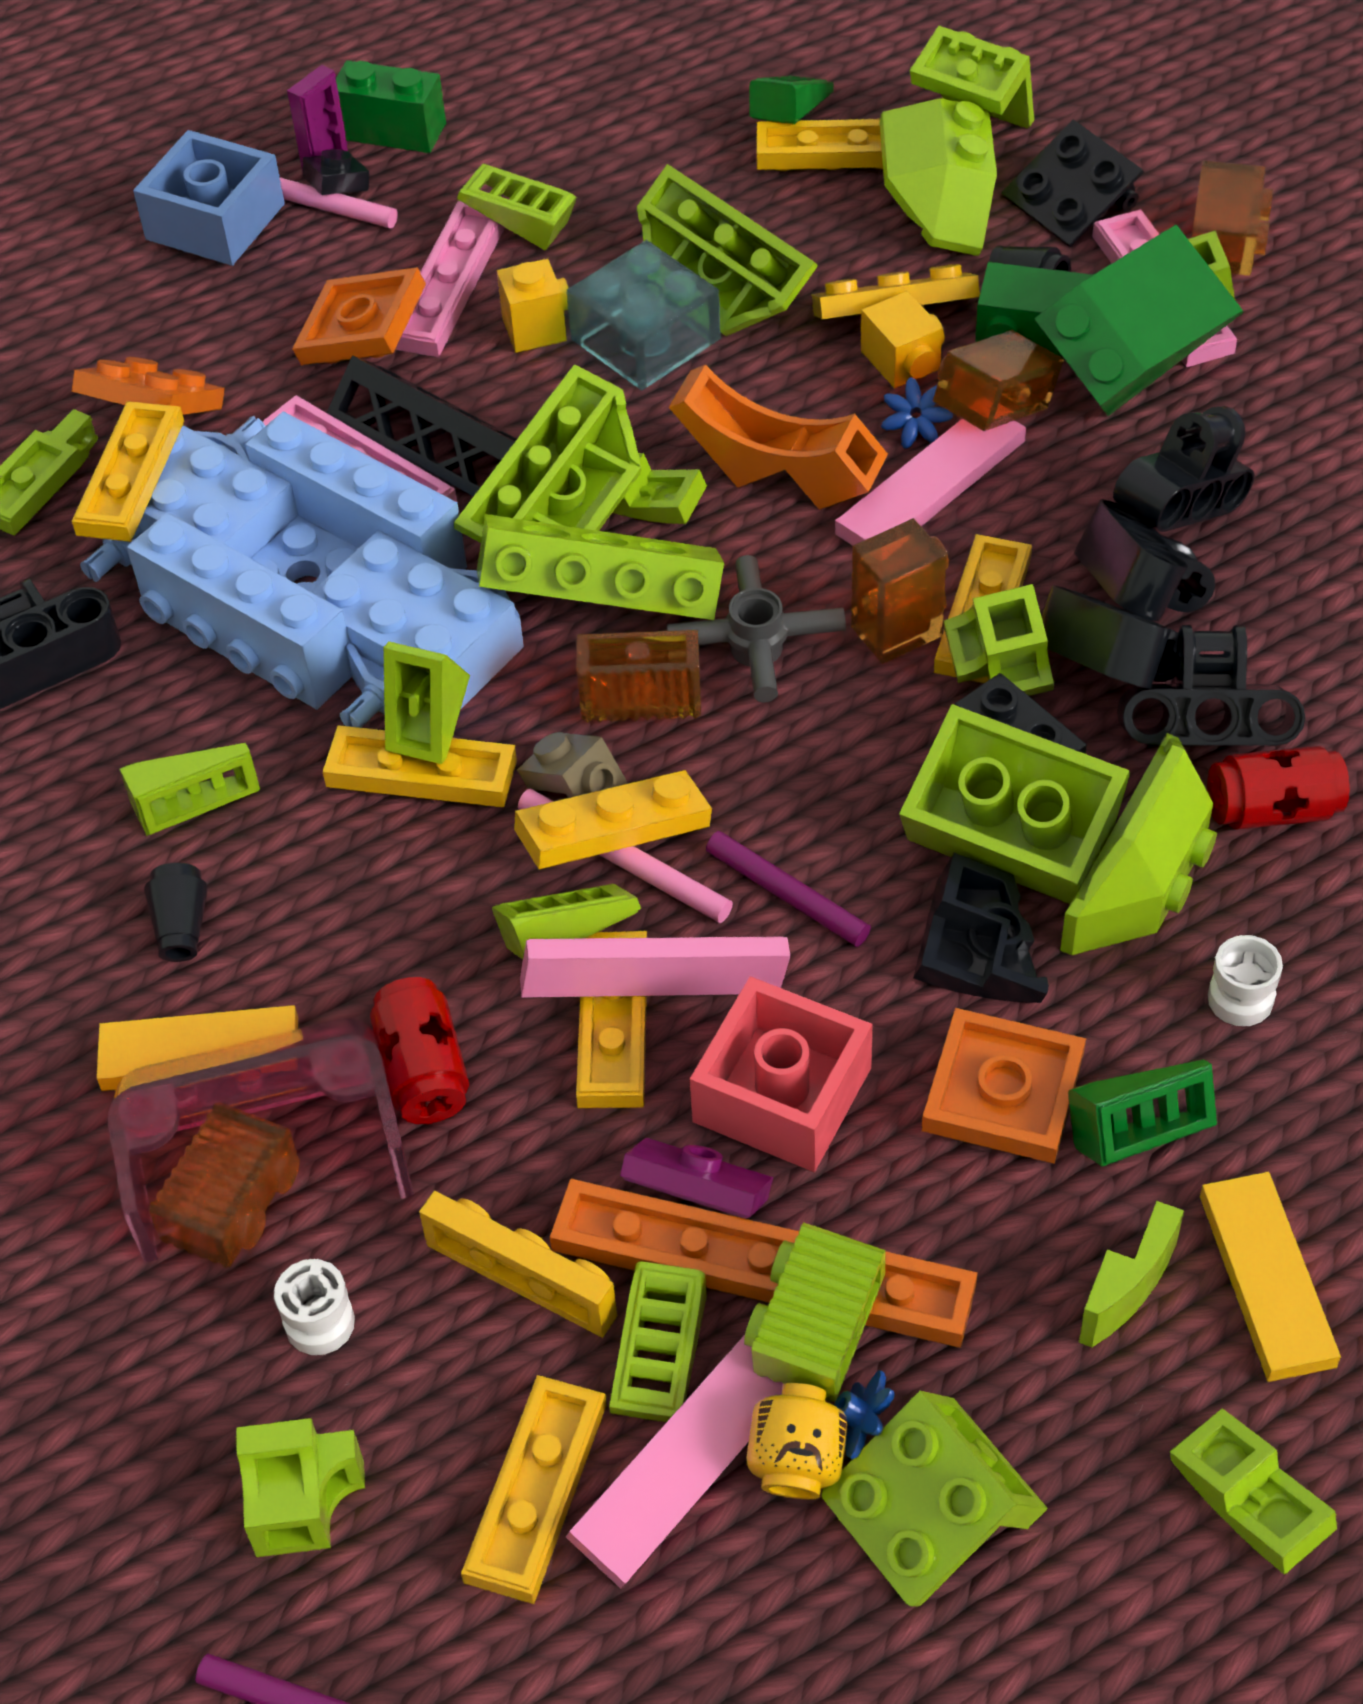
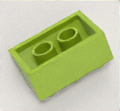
M952 704L899 815L907 840L949 857L955 852L1014 875L1016 883L1070 904L1115 826L1130 772L1122 767Z

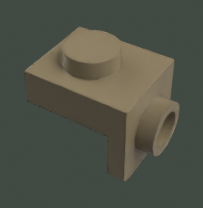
M563 732L552 733L535 745L533 749L534 754L517 769L528 789L564 793L568 798L627 784V780L603 738L599 736Z

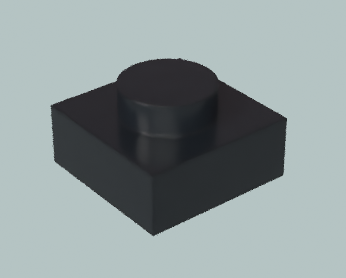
M327 149L321 152V156L303 157L302 177L321 195L369 191V170L355 159L350 152L341 149Z

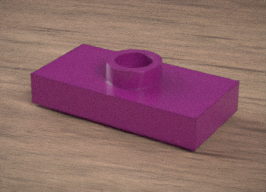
M321 64L287 90L302 171L303 157L321 156V152L327 149L348 151L335 71Z
M647 1137L625 1153L620 1177H624L623 1180L745 1219L750 1218L768 1200L773 1181L771 1176L723 1162L722 1154L711 1148L699 1145H686L683 1148H679Z

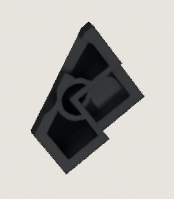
M955 852L953 853L936 883L913 979L955 992L989 999L1024 1003H1041L1048 993L1049 983L1047 977H1037L1029 953V949L1035 940L1029 922L1022 917L1019 911L1018 903L1021 897L1013 874Z

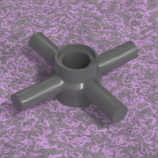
M745 555L739 557L735 562L739 593L731 599L729 613L726 618L667 624L669 648L728 642L732 656L739 663L750 666L754 698L759 702H770L778 696L773 662L780 657L783 651V643L787 636L846 631L844 608L841 607L784 613L780 598L772 591L762 588L757 558Z

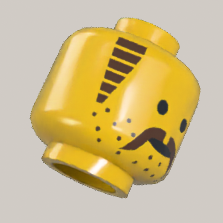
M786 1383L782 1386L781 1395L765 1397L755 1404L746 1459L751 1473L762 1479V1490L788 1498L817 1499L820 1497L821 1488L829 1487L839 1481L842 1474L848 1427L847 1418L842 1410L831 1403L825 1402L826 1391L824 1389L809 1384Z

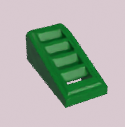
M800 76L753 79L749 84L750 117L757 120L795 124L834 92V82L827 81L826 79Z
M1204 1059L1095 1081L1068 1091L1074 1145L1079 1152L1102 1167L1217 1125L1212 1064ZM1185 1088L1187 1111L1179 1113L1177 1091ZM1158 1098L1160 1117L1155 1118L1153 1099ZM1131 1107L1133 1122L1127 1123L1126 1109Z

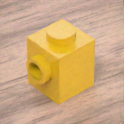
M549 259L525 262L517 266L497 270L502 319L515 353L566 342L564 311L572 309L570 292L565 278L556 279Z
M908 291L861 310V352L894 389L906 384L910 377L916 380L940 370L941 347L945 341L942 324L934 314H929Z

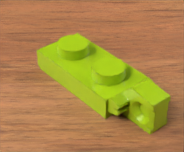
M73 409L53 431L48 430L42 433L34 430L0 465V530L15 536L84 464L89 456L90 449L98 440L91 416Z

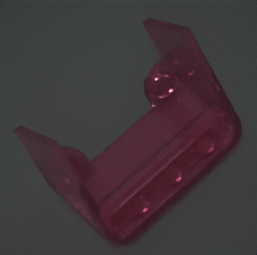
M338 1019L139 1067L126 1074L120 1080L108 1111V1128L123 1216L145 1263L158 1260L140 1154L162 1147L171 1140L176 1131L324 1095L340 1102H353L376 1096L400 1197L403 1199L414 1196L378 1041L370 1026L357 1019Z

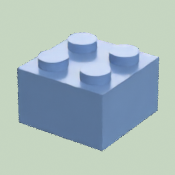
M190 130L184 133L133 190L145 240L232 266L285 204L275 154Z

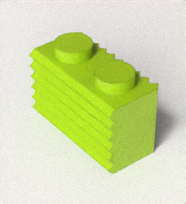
M807 1223L801 1225L795 1243L784 1240L776 1254L770 1280L778 1284L773 1298L769 1302V1306L761 1303L756 1305L745 1333L744 1344L752 1347L754 1373L760 1377H768L774 1382H782L783 1384L802 1383L820 1387L826 1391L825 1399L827 1401H836L885 1276L886 1250Z

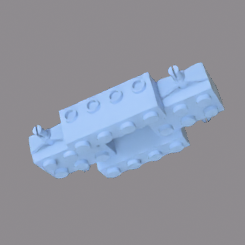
M284 411L266 426L259 418L256 419L255 416H251L235 432L226 436L218 432L193 431L183 425L132 542L102 539L103 545L85 561L80 563L84 574L89 579L93 578L94 582H98L118 562L126 567L131 564L141 594V607L152 620L159 624L166 622L182 631L198 647L213 649L228 658L240 671L246 674L252 672L270 682L279 693L289 699L297 698L318 710L352 677L362 694L346 710L340 713L343 724L350 727L361 728L378 711L385 715L383 647L388 641L445 654L470 675L461 709L524 647L520 615L505 590L479 587L477 570L465 569L467 564L462 533L454 529V522L459 516L456 501ZM305 576L317 578L313 583H294L295 580Z

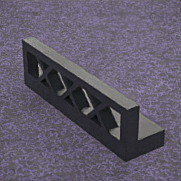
M353 355L327 410V414L473 497L481 486L477 484L472 462L489 454L502 460L517 440L512 435L394 372ZM359 385H362L369 389L374 411L356 418L347 413ZM384 398L392 401V403L386 405ZM407 409L410 411L415 433L396 440L394 439L389 417ZM425 420L433 423L434 425L427 428ZM377 422L378 429L372 427L371 425ZM449 432L452 434L457 456L438 463L435 461L430 439ZM467 442L476 448L469 450ZM418 445L420 452L414 450L411 447ZM460 467L462 475L456 473L453 470Z

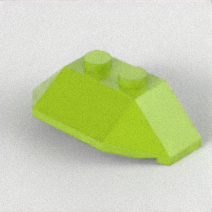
M939 98L882 112L879 122L884 186L905 214L923 229L921 235L930 246L980 256L997 176L990 111L984 110L977 104L969 101L956 102Z
M669 164L664 167L637 205L639 222L642 224L643 246L650 283L725 336H729L787 310L818 267L813 260Z
M574 364L455 520L454 529L481 543L485 514L599 531L641 474V463L626 410L623 389Z
M1168 733L1164 736L1150 765L1079 891L1066 910L1060 951L1069 955H1076L1155 934L1160 929L1169 910L1179 913L1183 908L1193 878L1188 876L1193 865L1202 868L1205 866L1213 850L1217 832L1208 829L1213 802L1178 737Z

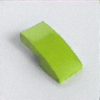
M638 453L641 463V474L612 513L650 522L686 524L707 488L700 469L651 470L644 453Z
M1156 1201L1135 1259L1110 1250L1106 1251L1084 1309L1079 1343L1094 1347L1127 1322L1145 1302L1167 1268L1177 1245L1184 1210Z
M1223 1408L1170 1451L1173 1464L1201 1497L1251 1547L1284 1575L1337 1530L1335 1510L1281 1470L1278 1463L1277 1449Z

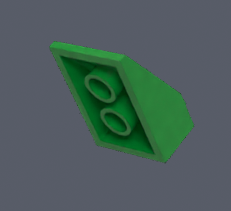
M1174 225L1079 283L1034 319L1105 414L1110 416L1244 312L1180 228Z

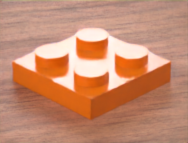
M418 267L327 280L292 348L300 364L307 365L323 362L332 364L341 360L351 359L352 355L358 358H380L387 354H393L426 285Z
M126 357L125 363L112 360H97V367L75 369L72 392L122 405L130 401L179 406L183 415L222 409L225 388L205 383L206 375L200 372L173 369V374L157 371L158 362L138 357Z
M955 1008L922 1116L921 1131L1055 1164L1070 1108L1068 1091L1075 1088L1084 1055L1086 1038Z

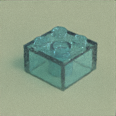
M648 240L638 244L566 290L571 339L641 391L721 339L719 289Z

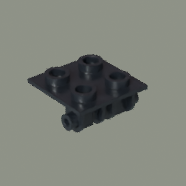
M1073 119L1001 194L1071 247L1110 207L1115 211L1124 210L1126 212L1134 208L1138 201L1134 182L1144 171Z

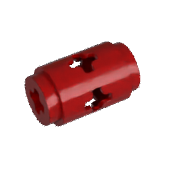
M1321 746L1228 755L1223 762L1213 763L1209 768L1207 792L1213 802L1211 814L1215 822L1219 825L1229 824L1233 829L1239 830L1327 821L1334 813L1344 812L1349 801L1350 783L1348 770L1342 755L1337 751L1327 752ZM1282 812H1290L1291 815L1283 816Z
M407 977L385 985L373 998L374 1006L370 1013V1020L391 1104L396 1110L401 1112L402 1118L409 1123L432 1124L446 1120L463 1109L466 1104L465 1094L469 1088V1081L446 996L437 990L436 985L431 980L422 977Z

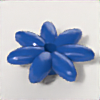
M910 377L906 381V399L897 394H885V403L898 413L886 418L881 424L882 429L890 431L903 428L901 445L904 449L912 446L918 431L930 444L939 437L933 423H942L953 418L950 410L942 407H933L943 393L942 386L936 385L921 396L917 381ZM920 413L921 416L918 418H913L912 414Z
M881 1370L874 1374L866 1389L860 1382H855L852 1385L851 1391H844L834 1403V1406L842 1410L847 1418L848 1427L845 1450L846 1455L850 1459H855L859 1456L865 1445L867 1434L878 1436L883 1432V1422L877 1415L885 1411L895 1398L894 1391L890 1388H885L886 1376Z

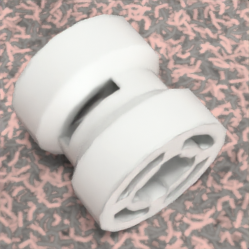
M1239 935L1230 938L1219 947L1213 966L1214 974L1208 990L1209 1006L1217 1017L1235 1026H1252L1261 1023L1270 1015L1276 997V988L1283 969L1282 957L1276 947L1267 940L1253 935Z
M306 1259L292 1264L280 1275L275 1285L274 1299L289 1342L298 1351L309 1355H326L339 1349L349 1340L354 1329L355 1315L348 1298V1291L342 1274L333 1264L320 1259Z

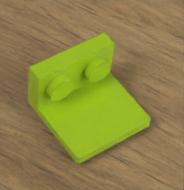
M942 26L937 27L910 69L911 84L942 94L943 99L975 103L982 109L990 111V116L1029 129L1034 121L1029 56L1020 53L1012 47H1001L975 38L970 33L964 31L957 32Z
M919 1391L883 1428V1432L875 1436L862 1449L859 1456L852 1459L842 1469L839 1481L824 1488L821 1493L826 1504L908 1606L915 1607L921 1606L1000 1526L1028 1529L1048 1509L954 1398L925 1391Z

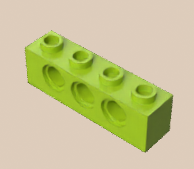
M485 514L477 565V577L479 587L714 620L724 561L717 549L712 547Z

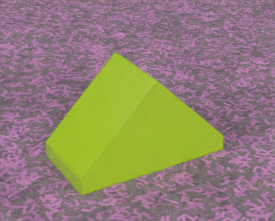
M388 641L383 647L385 751L442 764L448 755L470 675L445 654Z

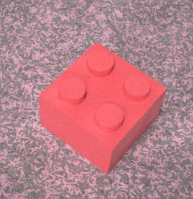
M750 976L690 1077L692 1122L815 1173L871 1070L873 1024Z

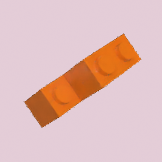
M706 364L689 372L668 407L737 488L786 470L819 510L869 492L888 456L885 449L855 413L834 419H805L778 413L756 404L737 393L717 377Z

